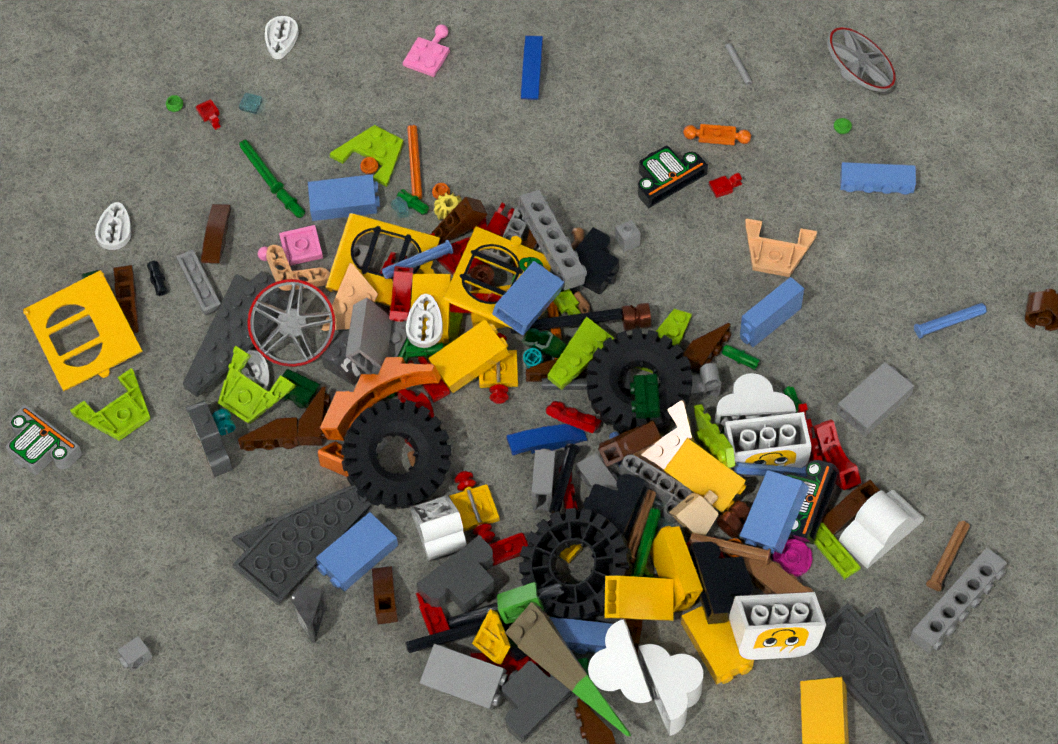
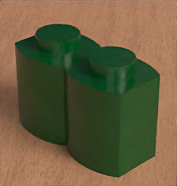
M529 328L521 341L529 348L538 349L542 355L548 354L553 358H559L567 346L564 341L551 332H540L535 328Z

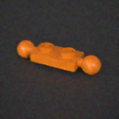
M700 124V129H697L693 125H688L683 131L687 139H694L698 136L701 143L734 145L735 140L742 144H747L751 140V133L748 130H741L736 133V127Z

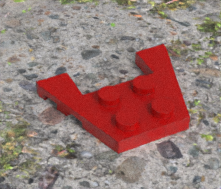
M486 217L477 227L486 230ZM471 236L451 243L453 254L448 253L436 258L452 275H454ZM474 258L467 274L477 265H490Z

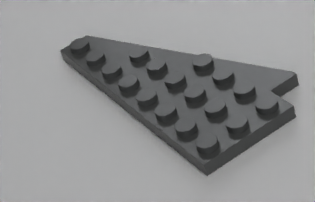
M263 271L250 282L238 274L234 276L183 381V386L186 390L198 397L229 369L228 366L229 363L231 364L235 346L246 353L254 347L248 332V313L256 296L264 288L275 283V279ZM275 288L267 293L261 301L285 311L291 290L284 291L280 288ZM294 292L291 308L296 309L298 294ZM260 304L257 306V308L275 318H278L280 314ZM255 311L254 331L258 341H260L278 324Z
M350 485L242 532L232 538V541L244 551L233 563L232 567L276 605H279L317 564L316 557L347 532L372 505L369 502L370 498L366 496L362 498L356 492L358 488L355 485Z
M847 603L825 620L826 627L820 643L811 653L835 678H843L846 690L896 744H931L879 609L875 607L865 616L861 617Z

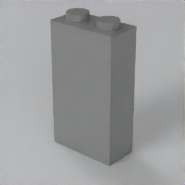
M365 298L353 305L346 357L367 374L376 375L388 356L392 320H389V315L369 298Z
M884 362L838 403L836 413L866 437L912 395L914 385L908 378L900 375L893 366H889Z
M434 644L420 684L493 710L494 706L497 707L501 698L499 691L501 686L506 684L508 675L506 674L507 670Z

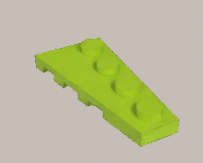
M586 316L548 373V380L561 390L564 389L588 367L590 361H593V354L597 348L602 349L603 342L610 337L614 340V337Z

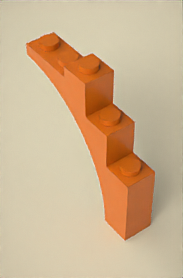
M386 357L378 375L361 374L353 392L336 391L320 428L327 440L344 441L347 430L366 408H371L375 403L399 390L420 384L439 383L441 376L435 365L406 364L403 357Z

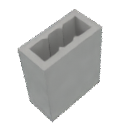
M549 449L535 450L532 482L533 510L549 511L553 498L556 463L555 451Z

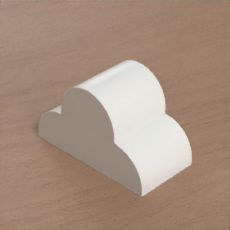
M749 373L740 376L734 384L733 393L724 396L718 402L714 424L719 427L721 432L727 421L796 413L793 401L787 395L773 392L772 385L768 379L759 374Z
M891 490L888 493L879 491L863 504L855 520L840 536L839 542L868 569L924 521V517L895 490Z
M448 495L410 507L428 561L457 552L467 545L459 511Z
M625 619L620 620L608 629L605 637L606 648L598 651L591 658L588 667L589 677L594 685L602 690L615 691L621 689L623 694L633 702L645 703L652 701L653 697Z
M655 644L639 646L638 657L649 689L668 734L671 736L684 727L687 708L696 704L701 696L703 683L702 666L697 659L687 654L670 656L664 648Z

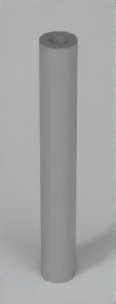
M728 43L725 48L746 86L752 84L753 82L731 43Z

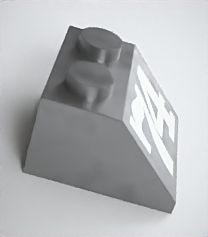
M344 330L321 357L325 369L354 386L365 371L346 357L349 332Z
M298 585L297 592L294 591L292 594L291 603L294 605V612H296L299 623L310 641L315 643L327 607L323 589Z

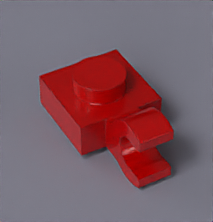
M211 99L195 106L196 111L204 122L209 120L215 130L221 128L219 118L217 117L220 115L219 110Z
M740 173L732 175L729 179L726 176H722L709 181V186L714 196L719 198L733 193L732 188L742 185L740 181L742 177Z

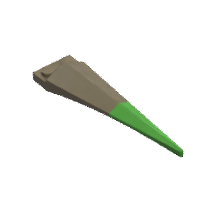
M531 602L505 633L518 645L519 649L622 733L626 736H631L628 729L582 668L549 616L535 602Z

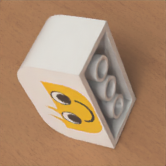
M804 412L725 422L724 436L733 446L735 463L742 462L802 468L809 462L811 442ZM739 474V475H741L742 477H753V476H756V475H744V474Z
M815 592L735 596L729 614V621L739 653L743 658L749 660L793 658L807 655L817 648L826 627Z

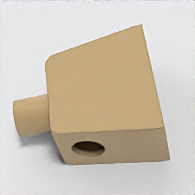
M711 490L703 497L699 494L691 493L674 507L669 514L690 534L695 533L706 536L718 516V512L712 507L718 496Z

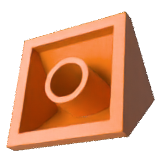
M334 441L318 450L320 466L343 476H349L342 466V461L344 460V455H341L343 444Z

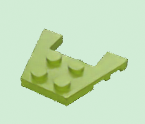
M373 125L330 152L329 155L330 158L342 164L353 152L364 157L374 158L382 167L373 176V179L387 187L404 141Z
M235 346L218 404L248 424H251L293 390L296 385L280 375L271 390L267 391L241 374L251 355Z
M132 368L117 377L118 381L127 390L126 393L97 413L83 401L70 410L71 414L118 441L149 421L151 418Z

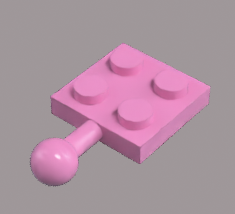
M443 24L438 25L435 28L436 35L432 41L418 37L403 61V66L435 77L450 52L449 47L439 44L440 40L449 33L447 26Z
M315 225L279 233L281 247L290 266L323 258ZM264 246L258 250L260 260L267 261L266 253L268 247Z

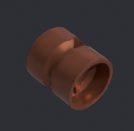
M482 264L475 266L471 270L470 277L495 287L494 271L491 267ZM471 285V291L481 290V288Z
M648 303L637 304L635 308L632 305L621 307L625 331L635 329L636 326L640 328L651 327V313Z
M737 500L728 508V511H725L717 519V524L729 537L736 538L741 533L751 509L742 501Z

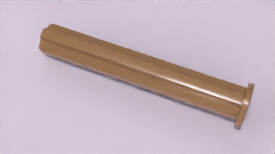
M649 489L628 539L627 547L631 550L632 559L629 560L630 563H635V554L647 522L649 511L656 497V492Z
M966 521L958 522L931 579L926 582L927 587L941 591V585L970 528Z
M692 533L690 536V544L694 542H713L719 546L720 552L763 561L766 565H768L770 559V548L765 550Z

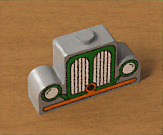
M26 405L22 406L11 417L10 425L16 436L6 445V449L10 457L14 459L13 462L20 469L24 467L33 475H38L52 460L57 468L67 469L83 455L76 443Z

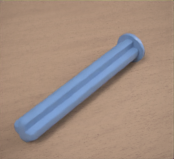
M445 240V243L383 268L382 274L385 279L394 276L395 266L414 268L445 254H453L451 243L449 240Z
M980 303L920 325L915 324L914 331L918 338L921 339L923 335L985 314L987 312L986 306Z
M737 462L734 467V472L744 475L765 476L767 470L782 475L784 472L807 477L805 472L806 466L797 468Z

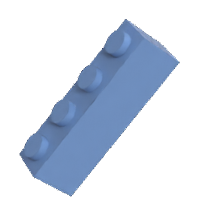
M842 162L840 190H846L847 192L864 191L866 193L875 191L885 194L891 192L901 194L914 193L916 185L914 165Z
M549 617L570 650H574L579 654H585L587 652L597 653L606 648V633L613 624Z

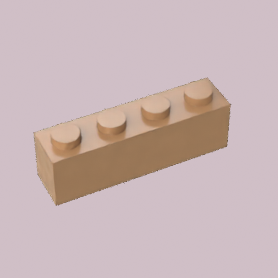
M742 557L747 571L751 575V583L766 595L813 592L811 588L803 586L798 582V579L793 574L785 572L781 565L769 559L768 565H766L763 561Z

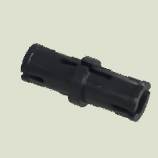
M150 261L147 264V268L150 272V281L154 285L156 295H166L168 290L165 286V277L161 273L158 261Z

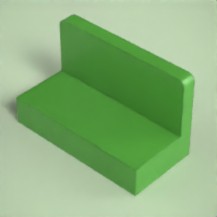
M535 582L497 595L498 611L505 625L515 622L531 602H535L544 611V607L538 597Z

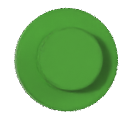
M177 95L168 97L166 101V108L171 112L180 111L184 105L183 100Z
M839 118L834 122V130L839 134H846L852 128L851 122L846 118Z

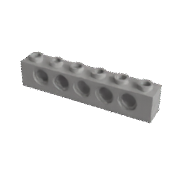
M540 190L520 195L518 209L554 274L564 281L563 290L583 285L585 276H587L586 268L584 265H581L577 252L573 251L570 239L563 233V227L557 222L554 211L550 210L547 198L541 194Z
M986 548L912 630L910 639L929 654L934 649L937 651L944 643L942 639L946 635L950 637L957 628L955 625L958 621L963 622L969 615L968 610L971 607L976 608L982 600L980 598L982 594L985 593L987 595L994 586L992 583L996 579L998 581L1002 579L1006 573L1004 569L1007 562ZM981 572H985L989 576H984L981 574ZM968 586H973L977 590H972ZM956 600H962L964 604H959ZM943 614H949L952 618H947ZM931 628H937L939 632H934Z

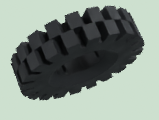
M632 329L631 335H627L626 331L616 334L617 339L615 340L611 337L603 342V348L600 349L598 347L594 352L593 361L589 362L587 368V393L595 414H599L602 422L607 426L612 424L613 430L623 433V430L629 431L654 420L657 429L659 428L661 431L669 428L670 422H674L667 409L681 400H684L685 408L687 409L692 392L690 362L687 356H683L682 348L678 344L672 345L671 338L666 335L660 338L658 337V332L648 330L647 334H642V329ZM645 367L652 370L653 374L658 376L660 383H658L659 418L637 419L636 412L632 413L631 401L635 400L628 398L625 392L622 393L618 385L621 384V376L628 372L629 369Z
M390 399L386 403L384 401L375 403L371 408L368 407L360 413L344 437L345 442L342 445L341 455H344V460L342 461L343 470L347 471L349 475L347 480L351 486L355 485L358 488L356 492L362 498L365 496L370 498L369 502L376 506L383 504L387 509H395L397 507L404 509L414 504H419L442 485L446 478L445 474L449 471L451 464L449 456L452 453L451 445H447V440L449 439L446 429L441 430L440 425L442 423L437 416L432 418L429 415L430 410L424 406L416 407V402L406 400L402 403L400 399ZM400 436L412 445L415 452L413 454L415 456L414 466L409 468V472L392 474L386 471L385 467H381L377 460L378 453H376L377 444H381L383 441L382 438Z
M576 508L566 509L564 514L559 511L550 514L551 520H541L536 525L538 527L537 532L531 531L527 536L528 546H522L520 556L524 559L523 562H519V573L523 575L521 579L522 585L535 582L537 589L560 582L564 593L541 601L544 611L555 618L589 621L593 620L596 614L604 615L605 576H632L633 566L629 561L632 559L631 550L626 545L628 542L612 522L599 513L595 514L592 510L582 508V511H578ZM580 544L584 548L588 546L592 550L593 554L591 556L594 558L593 570L591 569V574L584 581H579L580 583L569 584L567 581L562 583L557 576L559 573L556 571V561L559 559L560 553L572 545Z

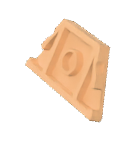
M351 263L332 304L336 321L335 330L350 329L354 304L365 298H369L375 303L378 293ZM325 323L321 330L329 331L330 323Z

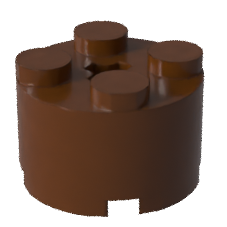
M1049 288L1045 291L1028 294L1025 311V322L1031 328H1035L1036 325L1043 326L1047 331L1058 329V294H1056V290Z

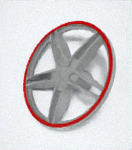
M843 27L836 28L829 34L827 38L829 52L841 68L840 73L846 80L850 82L855 81L865 88L878 92L887 91L894 85L895 72L891 62L883 51L870 39L855 30ZM843 34L846 39V46L833 42V38L836 35ZM858 40L866 44L874 52L864 53ZM838 55L848 62L844 65ZM883 62L887 69L888 77L875 65ZM864 72L875 82L878 81L883 86H875L862 80Z
M286 279L270 284L256 296L248 313V332L253 345L263 357L282 366H302L316 360L329 347L335 333V314L329 299L319 288L302 280ZM292 285L285 311L261 301L273 289ZM296 285L299 286L297 309L291 308ZM303 287L316 293L324 302L328 312L301 313ZM258 304L280 313L278 318L257 308ZM255 311L278 324V327L262 345L259 343L254 331ZM329 315L330 319L307 324V317ZM330 323L326 341L313 354L304 329ZM280 332L283 336L266 351L264 347ZM297 336H302L309 351V357L305 355L296 339ZM287 337H291L304 359L296 361L282 360L269 353Z

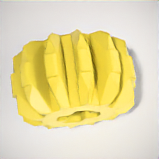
M454 192L451 195L445 193V196L439 195L438 200H435L434 213L439 220H444L462 201L460 195L455 196Z

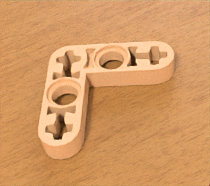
M270 245L268 247L266 259L276 282L283 280L285 276V280H300L299 277H306L308 279L306 282L316 287L327 284L330 272L326 268L319 267L292 271L283 248L279 245ZM281 265L285 269L279 270L276 268V266ZM285 285L278 288L284 291H290L292 289V285Z

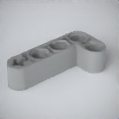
M518 206L515 208L503 235V238L511 240L513 236L521 238L527 226ZM489 248L479 251L507 264H510L512 260L510 255L498 249Z
M714 363L703 365L700 368V375L692 376L690 399L696 398V400L708 398V396L715 395L717 397L720 395L721 380L717 365Z
M625 456L619 467L620 475L630 474L645 479L650 484L648 489L655 491L656 497L667 503L661 513L663 522L666 524L676 523L677 521L669 514L668 510H672L683 501L677 495H682L685 499L692 493L691 490L637 456ZM643 474L648 475L650 479L644 478ZM661 484L665 485V486L667 487V489L661 488L660 485H661Z

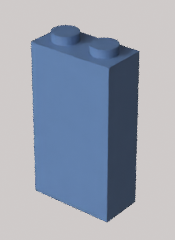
M373 174L308 182L312 221L348 217L350 213L357 215L376 214L377 207H380L379 196H375V192H379L378 183L374 181Z
M533 261L496 303L492 314L521 335H524L559 295L564 281L546 270L542 265Z
M790 277L742 315L741 340L745 344L749 343L754 347L798 312L802 307L804 288Z
M767 470L740 534V537L745 540V544L753 547L760 546L765 550L770 548L771 554H774V551L782 554L809 487L801 480Z
M369 512L316 557L317 569L323 576L327 574L331 578L330 582L335 588L338 589L340 587L345 592L398 546L397 537Z

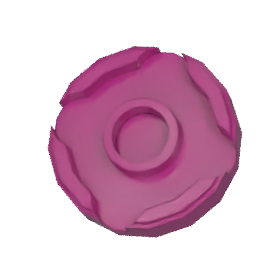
M788 539L782 554L775 551L772 554V561L779 563L785 572L793 574L795 577L805 574L810 569L813 560L810 548L804 542L797 539Z

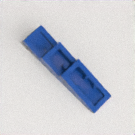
M525 36L521 99L539 100L543 36Z
M568 424L540 427L506 436L512 456L526 451H531V454H533L535 450L541 449L553 451L563 448L569 443L577 444L587 441L584 430Z

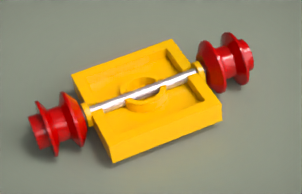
M497 333V336L499 338L503 337L505 341H507V337L505 335H503L502 333ZM508 350V356L479 375L480 388H489L490 393H492L489 398L496 404H502L508 400V387H518L517 350Z
M462 471L454 479L455 483L458 484L457 489L462 492L449 495L450 499L459 511L463 532L474 529V535H480L489 543L495 536V533L490 531L492 529L491 523L500 521L487 484L473 488L476 485V481L472 480L473 473Z

